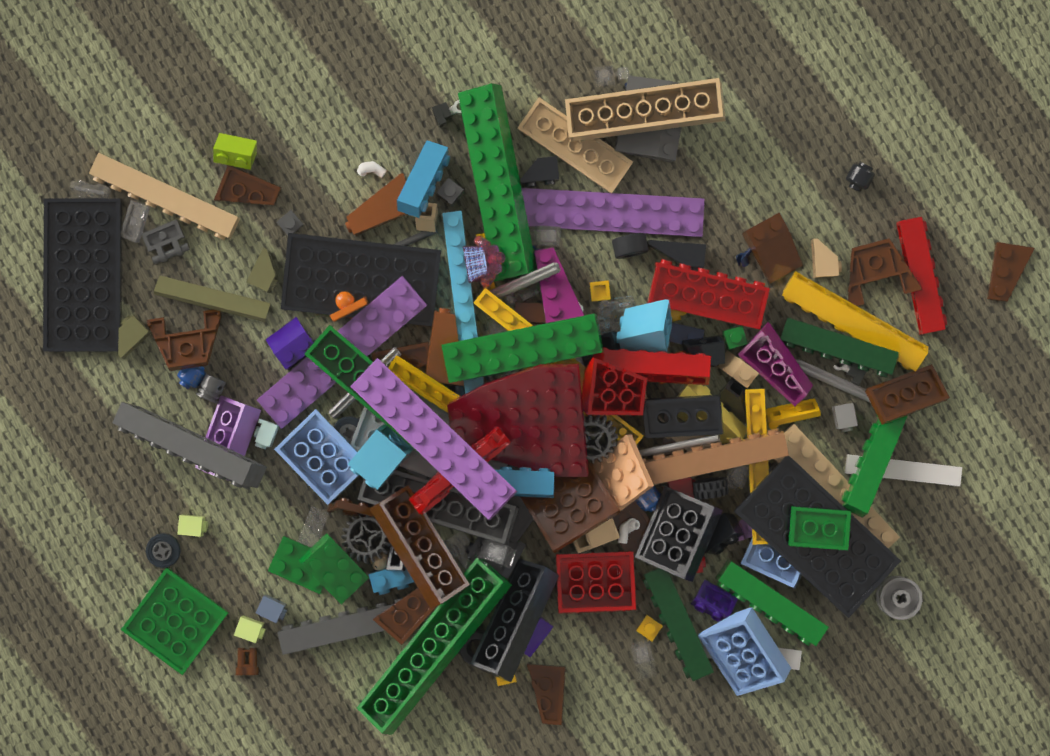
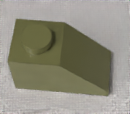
M263 248L248 277L247 283L270 293L271 290H275L279 281L276 280L278 275L270 252Z
M135 315L127 316L121 322L122 326L119 328L118 356L122 359H125L152 333Z

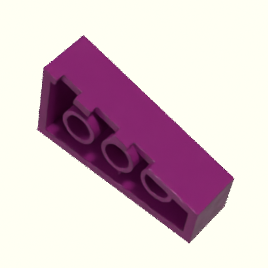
M554 247L536 250L537 269L552 263H558L561 269L559 273L540 281L546 323L584 316Z
M769 322L757 332L738 354L794 406L805 398L813 387L809 378Z

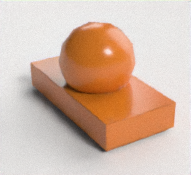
M346 291L340 292L335 302L341 310L331 314L330 317L335 322L366 306L369 302L366 297L354 302V297L351 293Z

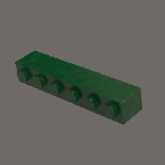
M787 318L781 340L786 347L795 349V346L803 348V352L812 355L814 352L821 354V358L827 360L836 358L840 360V364L846 366L855 364L858 365L857 369L869 372V369L877 371L876 375L888 378V375L893 376L900 352L791 318Z
M657 568L644 574L645 579L642 581L646 590L651 589L653 594L650 597L655 608L659 607L661 614L658 616L662 625H667L669 632L666 634L670 643L675 642L677 650L674 651L678 660H683L685 667L682 669L686 678H691L692 681H695L713 673L712 666L669 572Z

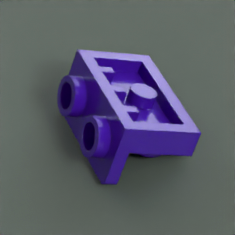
M704 580L691 605L697 611L705 612L713 620L720 622L731 615L738 598Z

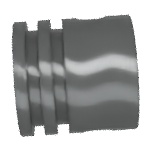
M205 373L200 384L201 388L198 389L199 393L197 392L196 395L218 403L217 399H220L219 394H222L227 382Z

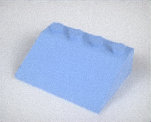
M317 409L274 449L327 505L332 503L358 477V475L351 471V467L348 465L357 454V451Z
M753 538L751 539L741 564L796 588L801 574L769 544L753 545Z
M752 607L738 611L698 634L699 639L737 696L783 683L791 670L788 662Z

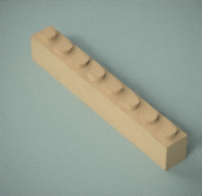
M98 153L89 174L94 176V181L104 184V182L110 183V188L120 193L123 189L129 192L127 196L138 200L140 197L146 200L145 204L150 207H162V212L172 217L175 213L181 216L179 220L189 225L192 221L198 224L197 228L202 231H214V236L224 241L226 237L232 238L240 221L239 217L101 153Z

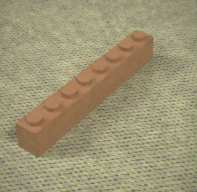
M779 428L768 430V434L765 435L753 433L748 435L749 438L742 440L741 437L729 439L730 442L722 444V441L710 443V447L703 448L702 445L691 447V451L687 452L680 449L673 451V455L665 456L662 453L654 455V459H642L653 485L785 457L789 456L784 430L779 431Z

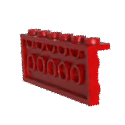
M661 259L660 263L655 262L656 268L647 304L667 299L672 310L755 329L761 328L770 288L765 287V283L754 281L753 284L746 283L747 279L735 277V280L728 279V274L719 272L715 276L709 274L710 270L698 268V271L690 270L691 266L680 264L679 267L672 266V261Z

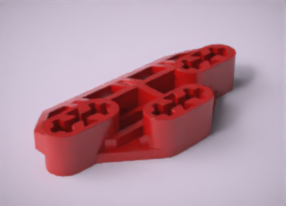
M496 427L470 447L486 462H489L505 449L511 441L499 427ZM438 471L421 489L409 498V501L417 512L423 515L446 497L450 492L449 490L454 486Z

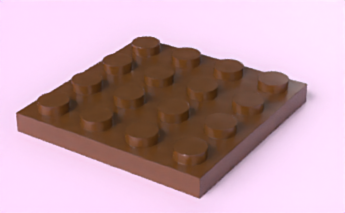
M589 460V474L587 477H554V498L521 497L554 553L621 513Z

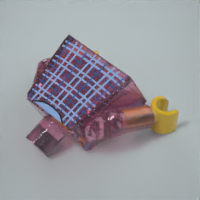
M485 233L475 234V245L463 246L469 283L481 281L482 287L490 291L495 289L494 280L496 275L502 272L501 263H504L505 255L503 252H499L497 245H491L490 241L485 238Z

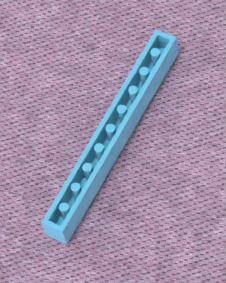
M462 211L442 213L458 340L477 338L478 329L472 282L469 281L471 276L470 278L468 277L470 275L468 274L469 266H466L469 259L466 261L467 256L464 253L467 243ZM484 376L464 380L465 394L485 384Z

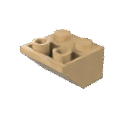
M613 518L575 540L574 545L577 552L581 553L620 538Z

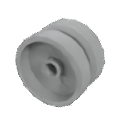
M890 576L884 579L878 586L876 602L879 609L889 617L905 620L915 616L920 610L923 602L922 592L919 586L912 580L902 576ZM897 595H901L899 600L896 599Z

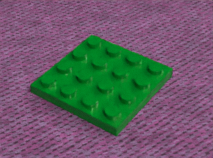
M166 567L121 628V631L178 673L184 675L229 612L170 568Z

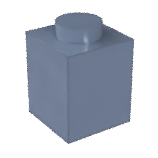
M266 594L263 596L256 614L277 623L279 619L283 621L288 611L285 609L287 604Z

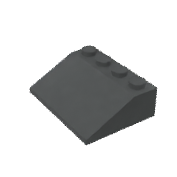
M628 76L626 91L680 83ZM682 127L617 136L615 151L669 163L676 161Z

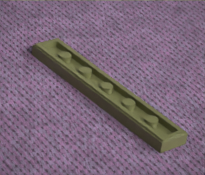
M159 276L154 289V295L266 322L271 303L164 276Z

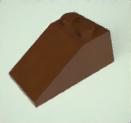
M780 213L742 233L769 284L803 266L789 229Z

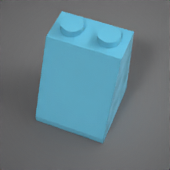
M665 299L626 308L624 316L620 317L621 331L617 332L616 340L617 343H620V349L667 352L672 329L669 300Z
M384 424L376 429L348 465L354 474L361 475L366 480L365 482L368 486L378 490L414 449Z

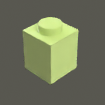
M179 515L177 535L201 537L207 532L208 521H205L204 516Z
M241 616L234 636L256 643L259 639H263L266 629L263 628V622Z

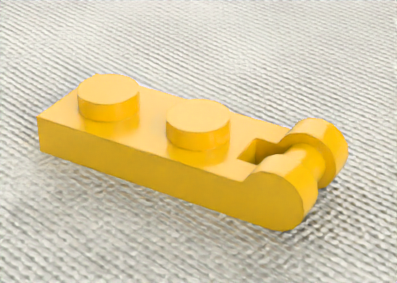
M815 398L800 401L796 406L790 403L766 409V420L770 429H776L782 424L821 416L820 408Z

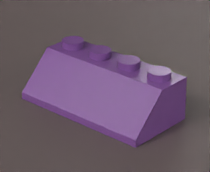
M220 396L206 438L245 456L261 410ZM209 471V472H206V473L211 474V475H213V476L215 475V473H212V472H210V471Z

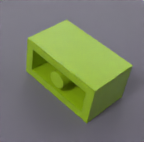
M219 133L213 148V162L251 170L257 153V140Z

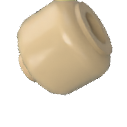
M383 551L380 553L382 559L375 556L374 563L370 559L371 565L375 570L379 571L387 568L389 556L384 554Z

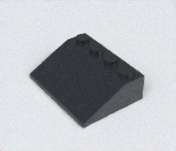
M665 486L635 557L682 579L693 582L723 510Z

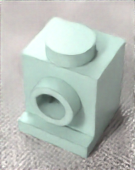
M259 419L258 423H261V427L258 426L254 433V437H256L255 446L262 449L272 447L279 425Z

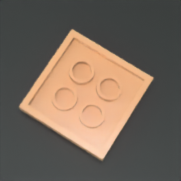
M625 435L617 442V446L613 447L614 452H608V459L602 456L601 462L597 458L594 464L591 463L620 511L654 486L632 435Z

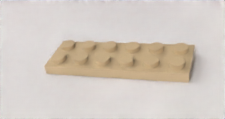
M540 97L517 128V130L611 194L633 164L632 160L615 151L613 147L599 138L573 142L568 134L567 116Z

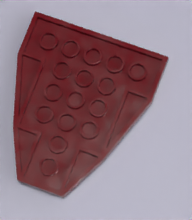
M579 364L537 365L485 383L449 402L447 405L450 428L469 446L485 437L496 427L503 431L511 443L492 460L518 468H531V471L548 468L550 472H554V477H587L589 474Z

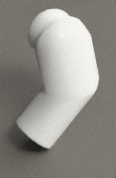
M374 161L361 163L357 170L360 176L374 172L381 178L387 172L386 169Z
M631 518L620 525L618 543L627 544L628 534L640 527L638 520Z

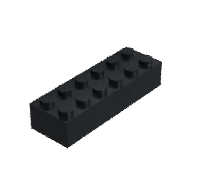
M518 559L508 580L512 586L498 602L470 663L471 665L509 682L512 681L559 577L558 574L545 566Z

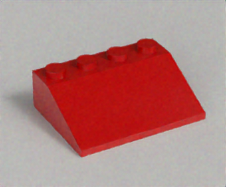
M633 551L556 555L557 574L559 575L557 579L558 614L636 610Z

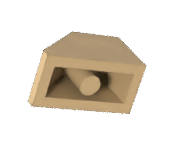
M812 239L813 278L839 276V272H842L841 261H838V256L819 239Z
M728 350L725 353V364L717 366L745 388H748L759 374Z

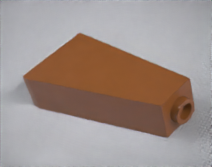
M403 173L395 177L346 217L348 222L345 225L349 233L353 232V235L357 236L408 215L397 210V199L406 183Z
M439 308V311L434 310L425 374L439 383L464 386V380L453 383L448 381L441 345L459 340L455 314L450 313L451 309Z

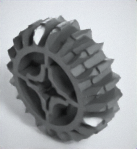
M583 413L587 460L591 459V463L594 464L597 458L601 462L602 456L608 459V452L613 453V447L617 446L616 439H618V434L615 433L616 427L612 426V420L606 421L607 416L605 415L600 418V415H588V417H585ZM589 425H594V426H597V427H595V428H590ZM606 432L608 437L602 446L600 438ZM588 436H595V439H588Z
M359 514V519L352 516L353 523L350 521L346 522L349 528H343V531L347 534L341 535V538L347 541H344L342 546L347 547L345 552L346 554L351 553V559L357 557L356 561L358 563L363 559L364 563L368 564L369 558L373 563L375 562V556L382 559L380 554L382 551L384 554H388L385 548H390L391 544L388 542L389 540L382 528L380 531H371L367 527V523L380 527L375 517L367 515L363 517V514ZM358 527H360V528H361V531H360L359 535L354 536V539H353V535H354L355 531L357 530ZM366 532L370 535L369 544L365 540ZM382 537L379 546L374 549L375 541ZM354 545H365L368 552L358 551Z

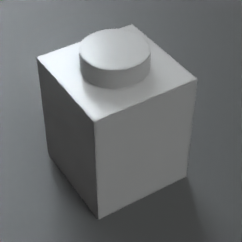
M854 403L832 406L836 429H841V432L852 431L854 426H858Z

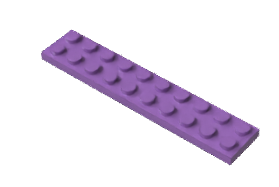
M521 188L529 227L702 237L705 199Z
M401 276L340 328L338 332L364 355L368 356L423 310L427 304L409 282ZM306 357L260 396L257 401L282 429L337 382Z
M378 358L350 386L488 520H491L516 494L517 491Z

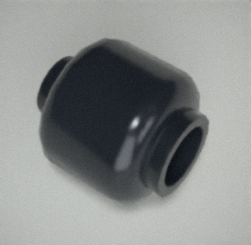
M862 162L853 164L846 176V180L850 183L849 187L858 192L860 189L867 190L875 177L872 171L873 168Z

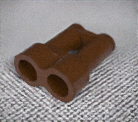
M238 648L235 675H259L257 648H249L250 650ZM245 652H249V664H245Z

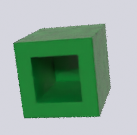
M743 326L722 331L727 350L748 344Z

